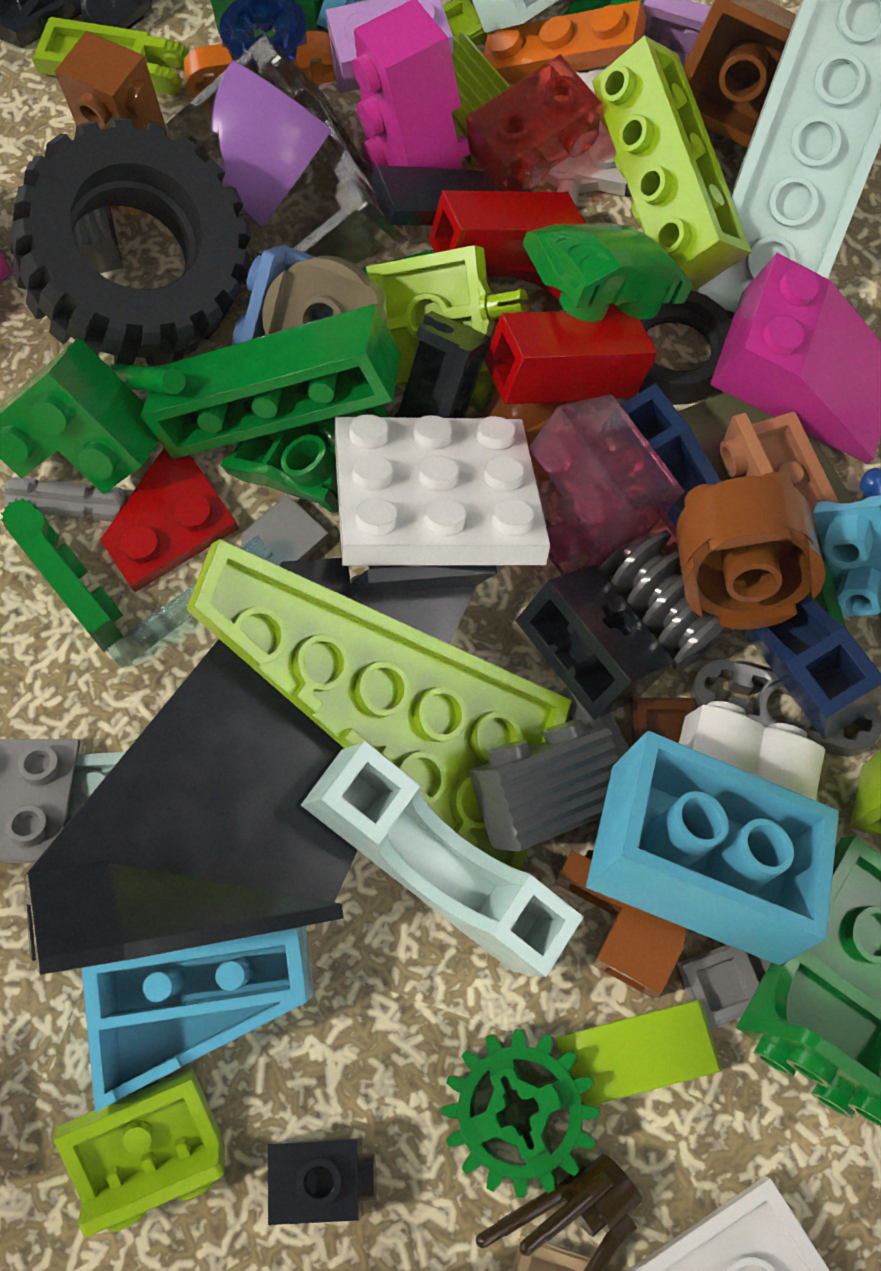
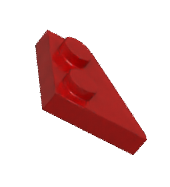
M163 448L100 540L135 593L209 548L212 543L219 539L222 540L237 531L239 527L191 455L173 459L167 450Z

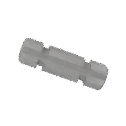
M20 477L9 479L4 487V503L6 507L9 505L8 502L12 503L15 499L21 500L24 498L25 501L30 500L42 514L86 519L87 514H92L94 520L112 522L126 503L125 492L120 487H113L105 494H102L97 488L94 489L92 484L54 480L38 482L36 478L26 477L22 479Z

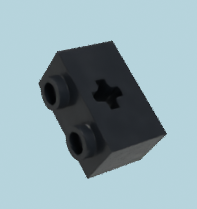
M595 564L548 580L515 620L593 720L630 703L632 698L641 696L675 662Z

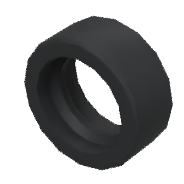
M691 290L684 304H673L670 300L669 303L662 304L657 316L654 318L640 319L646 332L650 328L662 323H680L693 327L704 335L710 344V358L708 363L693 370L675 371L659 366L654 362L638 392L641 393L656 383L672 405L691 404L708 397L716 389L710 383L732 323L721 305L707 295Z

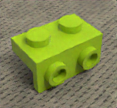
M193 1068L123 1097L97 1112L93 1110L57 1126L53 1138L82 1203L78 1226L83 1237L92 1236L105 1229L110 1232L126 1229L139 1221L150 1209L175 1198L179 1201H186L203 1194L216 1180L224 1175L225 1145Z

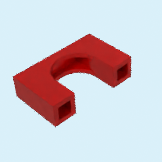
M442 190L428 240L434 253L473 245L483 247L487 277H509L524 280L543 288L559 300L562 291L553 286L544 285L523 246L525 235L528 231L554 224L587 223L580 214L569 192ZM611 303L605 317L596 322L576 319L566 311L501 313L484 361L504 405L633 398L637 395L648 371L653 366L658 352L640 319L625 314L614 303Z

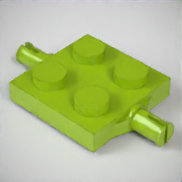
M476 245L366 266L369 279L377 282L383 290L386 325L401 352L395 385L407 384L420 342L416 334L419 324L424 321L425 314L431 311L493 337L496 324L495 319H499L501 313L529 312V304L517 303L507 305L529 301L524 288L492 295L487 281L484 248ZM485 361L480 373L489 372Z

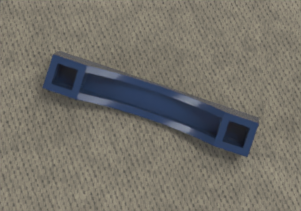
M655 383L604 415L603 421L611 451L676 538V525L681 512L685 508L684 500L688 492L696 486L702 484L715 485L721 482L707 459L689 425ZM807 595L796 604L797 614L790 619L773 626L743 631L823 740L881 705V673L845 626L827 613L815 600H812L811 596Z

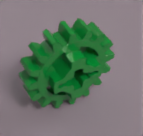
M524 1029L514 1030L511 1047L505 1048L503 1042L496 1034L486 1036V1048L489 1055L482 1058L479 1054L466 1050L461 1056L466 1066L470 1069L468 1076L452 1075L447 1078L446 1083L453 1090L460 1093L458 1103L441 1107V1115L458 1119L460 1127L459 1130L453 1132L446 1139L448 1147L467 1145L471 1153L465 1159L462 1170L468 1174L481 1165L489 1169L486 1189L492 1192L502 1184L505 1177L513 1179V1187L517 1198H524L528 1194L531 1178L538 1177L540 1184L547 1193L552 1192L557 1188V1178L554 1171L556 1167H562L573 1176L582 1168L577 1157L572 1153L574 1147L593 1149L597 1139L589 1132L583 1130L582 1126L583 1120H591L601 1115L600 1107L592 1104H583L581 1093L589 1090L595 1084L593 1077L575 1079L570 1070L574 1067L578 1055L574 1051H570L559 1059L552 1056L554 1037L544 1034L536 1048L529 1047L528 1037ZM516 1060H528L538 1063L548 1069L558 1080L545 1086L528 1080L524 1077L521 1067L518 1066ZM490 1073V1080L494 1087L487 1110L475 1116L477 1092L485 1077ZM515 1089L522 1100L534 1098L538 1103L539 1112L530 1117L531 1132H525L520 1122L509 1125L505 1120L503 1111L513 1105L510 1093ZM569 1106V1123L566 1134L561 1144L553 1152L552 1144L547 1134L549 1125L555 1111ZM497 1137L517 1146L522 1160L524 1159L526 1163L513 1162L499 1156L485 1142Z

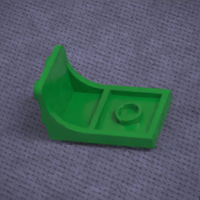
M856 836L841 837L835 847L826 940L780 966L771 963L736 1028L758 1043L753 1053L764 1063L790 1077H794L796 1071H798L816 1085L811 1094L825 1106L851 1119L856 1112L881 1127V854Z

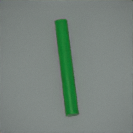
M106 363L131 390L178 394L184 389L186 384L184 374L176 368Z

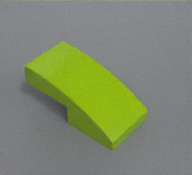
M701 999L556 1038L560 1056L570 1051H574L578 1055L574 1067L570 1070L575 1079L593 1077L595 1084L589 1090L581 1093L583 1104L598 1105L723 1071Z

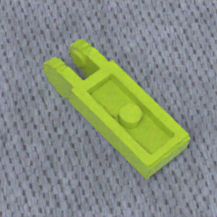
M50 17L32 58L38 73L56 76V68L85 31H88L144 55L155 93L177 96L182 87V79L180 74L176 73V70L170 68L184 70V60L189 53V49L179 41L176 42L173 39L169 41L167 38L150 36L149 32Z

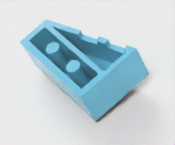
M306 926L82 968L95 1112L310 1000L315 994Z

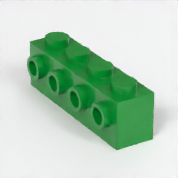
M371 304L159 366L176 368L182 371L186 379L185 387L178 394L148 392L141 417L170 456L176 459L393 402L401 352L376 304Z

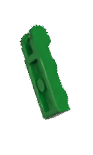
M24 498L21 500L15 499L12 503L8 502L9 505L3 507L5 510L1 513L3 516L1 519L4 524L3 526L103 652H110L126 639L114 624L123 614L101 586L90 593L79 580L88 573L87 569L66 543L57 548L59 536L51 525L49 526L48 520L37 506L32 504L30 500L25 501Z

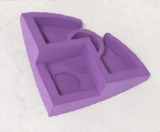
M232 60L217 89L212 111L211 133L215 135L218 133L223 159L220 167L226 173L223 178L226 188L231 186L236 188L243 202L242 212L261 229L296 183L332 129L280 89Z

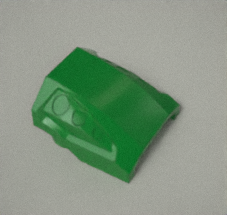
M611 223L554 224L528 231L523 241V246L544 285L553 286L561 290L559 300L562 308L569 315L582 321L596 322L603 319L611 303H614L622 312L631 317L651 319L657 316L663 303H669L671 300L673 304H684L694 285L691 279L659 244L648 235L628 225Z
M382 404L336 417H357L360 415L389 417L390 415ZM335 417L241 441L237 444L231 456H225L220 465L227 474L244 482L274 488L286 494L319 503L329 512H339L335 453Z

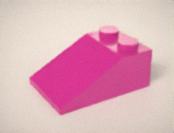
M776 253L742 292L710 385L773 417L795 411L806 434L868 464L875 458L881 436V341L831 280Z

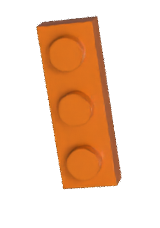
M641 0L511 26L488 32L483 55L508 84L540 78L543 66L573 72L609 66L643 37L647 16Z

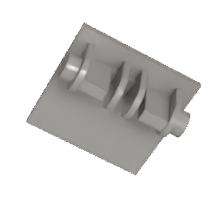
M0 739V863H35L65 827L80 747L79 739Z

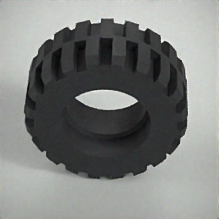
M112 118L110 128L100 129L96 121L77 125L74 140H71L67 134L60 133L46 144L45 157L42 155L34 156L25 170L24 184L18 187L14 204L11 233V254L14 255L13 273L18 288L27 289L28 291L26 305L34 317L42 319L47 316L51 320L49 333L62 344L67 343L70 337L75 340L80 337L97 355H99V352L114 355V364L133 365L136 357H145L146 364L153 367L167 364L171 354L174 352L181 358L192 353L198 348L203 338L209 340L219 328L242 289L240 285L248 273L251 256L245 249L251 240L249 222L245 218H237L243 207V202L236 188L231 186L225 189L222 180L226 173L214 159L210 158L205 163L196 155L199 146L184 136L180 143L164 136L166 127L148 122L146 130L132 128V120ZM109 206H126L146 212L162 222L178 241L185 260L184 273L177 281L154 289H136L117 284L98 273L79 251L73 237L76 222L94 210Z

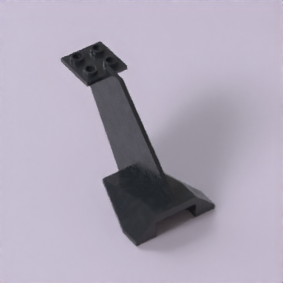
M342 557L283 561L279 565L288 571L448 644L451 643L476 586L497 574L496 565L368 566L369 569L360 575L352 577L350 581L349 567L342 566ZM220 639L211 647L24 875L29 952L31 960L36 961L37 971L40 975L131 960L344 919L342 904L336 903L335 900L358 850L302 807L301 804L339 752L345 748Z

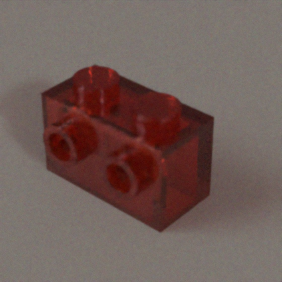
M559 54L466 116L470 153L501 191H519L523 187L525 189L533 188L544 180L550 169L569 156L576 158L590 149L599 136L602 102L564 57Z

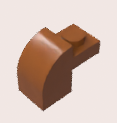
M572 850L558 876L556 884L615 916L591 965L652 999L661 995L682 952L687 928L586 888L594 851L588 850L586 855L583 856Z

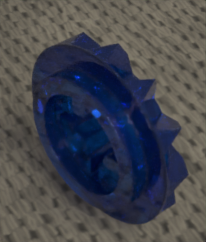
M236 0L228 6L220 19L219 33L222 47L228 49L232 60L235 62L246 60L252 70L261 62H269L276 69L279 58L284 57L295 60L297 48L307 44V20L305 13L294 0ZM254 29L264 33L273 29L274 36L269 37L262 33L255 38Z

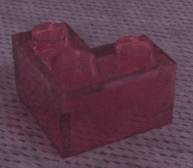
M612 394L559 405L529 447V450L563 496L545 520L550 542L548 557L561 576L594 564L599 569L601 564L618 548L635 538L648 534L685 492Z

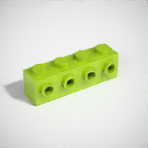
M644 35L592 80L600 104L597 107V113L612 138L616 150L614 162L620 174L627 181L633 198L631 210L635 220L643 228L644 233L659 244L694 284L691 290L695 291L751 254L752 251L679 55Z

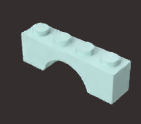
M365 741L342 749L301 804L307 811L512 972L547 977L584 918L534 876L496 860L452 830L425 802L421 794V786Z

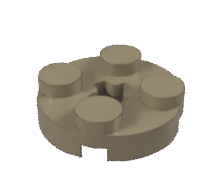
M335 256L310 258L295 263L273 280L263 304V327L266 335L316 321L311 318L312 309L320 310L325 304L333 309V316L376 304L386 323V314L383 307L384 293L377 282L369 279L366 273L352 262Z

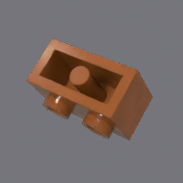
M85 31L55 70L76 126L96 121L100 129L110 128L112 118L131 119L132 128L146 130L148 122L166 127L144 55Z

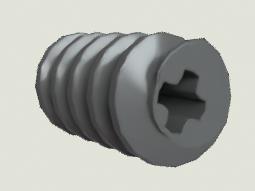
M664 530L652 536L642 535L627 542L612 553L601 564L599 570L605 577L614 576L611 580V585L621 596L629 595L626 603L636 615L646 613L642 622L652 634L662 632L658 641L669 654L679 651L674 658L675 662L672 664L674 671L679 672L716 648L723 641L726 632L724 631L725 627L720 626L719 617L702 610V618L689 607L685 598L682 575L677 572L680 566L679 552L675 551L668 555H664L661 552L672 537L667 530Z

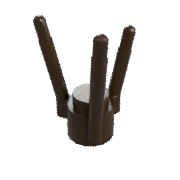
M603 1153L587 1168L580 1164L582 1167L575 1176L572 1174L567 1176L562 1182L557 1184V1188L549 1193L545 1191L476 1236V1244L479 1248H486L564 1201V1205L520 1242V1253L524 1256L533 1254L543 1244L550 1241L571 1222L576 1220L592 1237L602 1229L606 1232L584 1271H604L618 1247L637 1229L629 1214L642 1202V1197L626 1173L616 1162Z

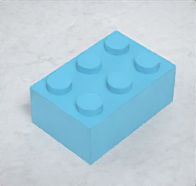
M647 731L612 766L586 888L780 966L826 940L839 810L656 733Z

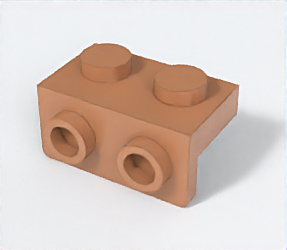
M789 412L751 424L746 413L732 416L725 437L720 444V456L727 474L730 477L762 476L770 472L786 474L791 478L794 488L808 502L816 535H818L813 513L816 503L819 501L839 503L796 412Z

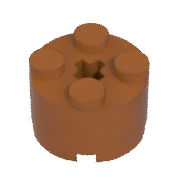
M770 472L762 476L737 477L715 485L702 484L688 492L684 500L685 508L681 512L676 525V539L685 598L693 612L702 618V610L719 617L720 626L739 630L759 629L790 619L797 614V603L803 600L810 592L812 600L820 593L824 585L825 568L811 511L805 497L794 488L791 478L786 474Z

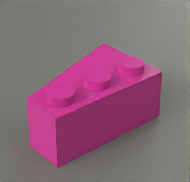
M410 0L355 28L354 37L357 58L352 60V68L360 86L361 102L357 103V112L365 133V142L361 144V150L370 170L374 172L376 165L463 170L461 159L470 155L468 139L464 135L458 138L456 136L452 111L461 107L446 34L418 0Z

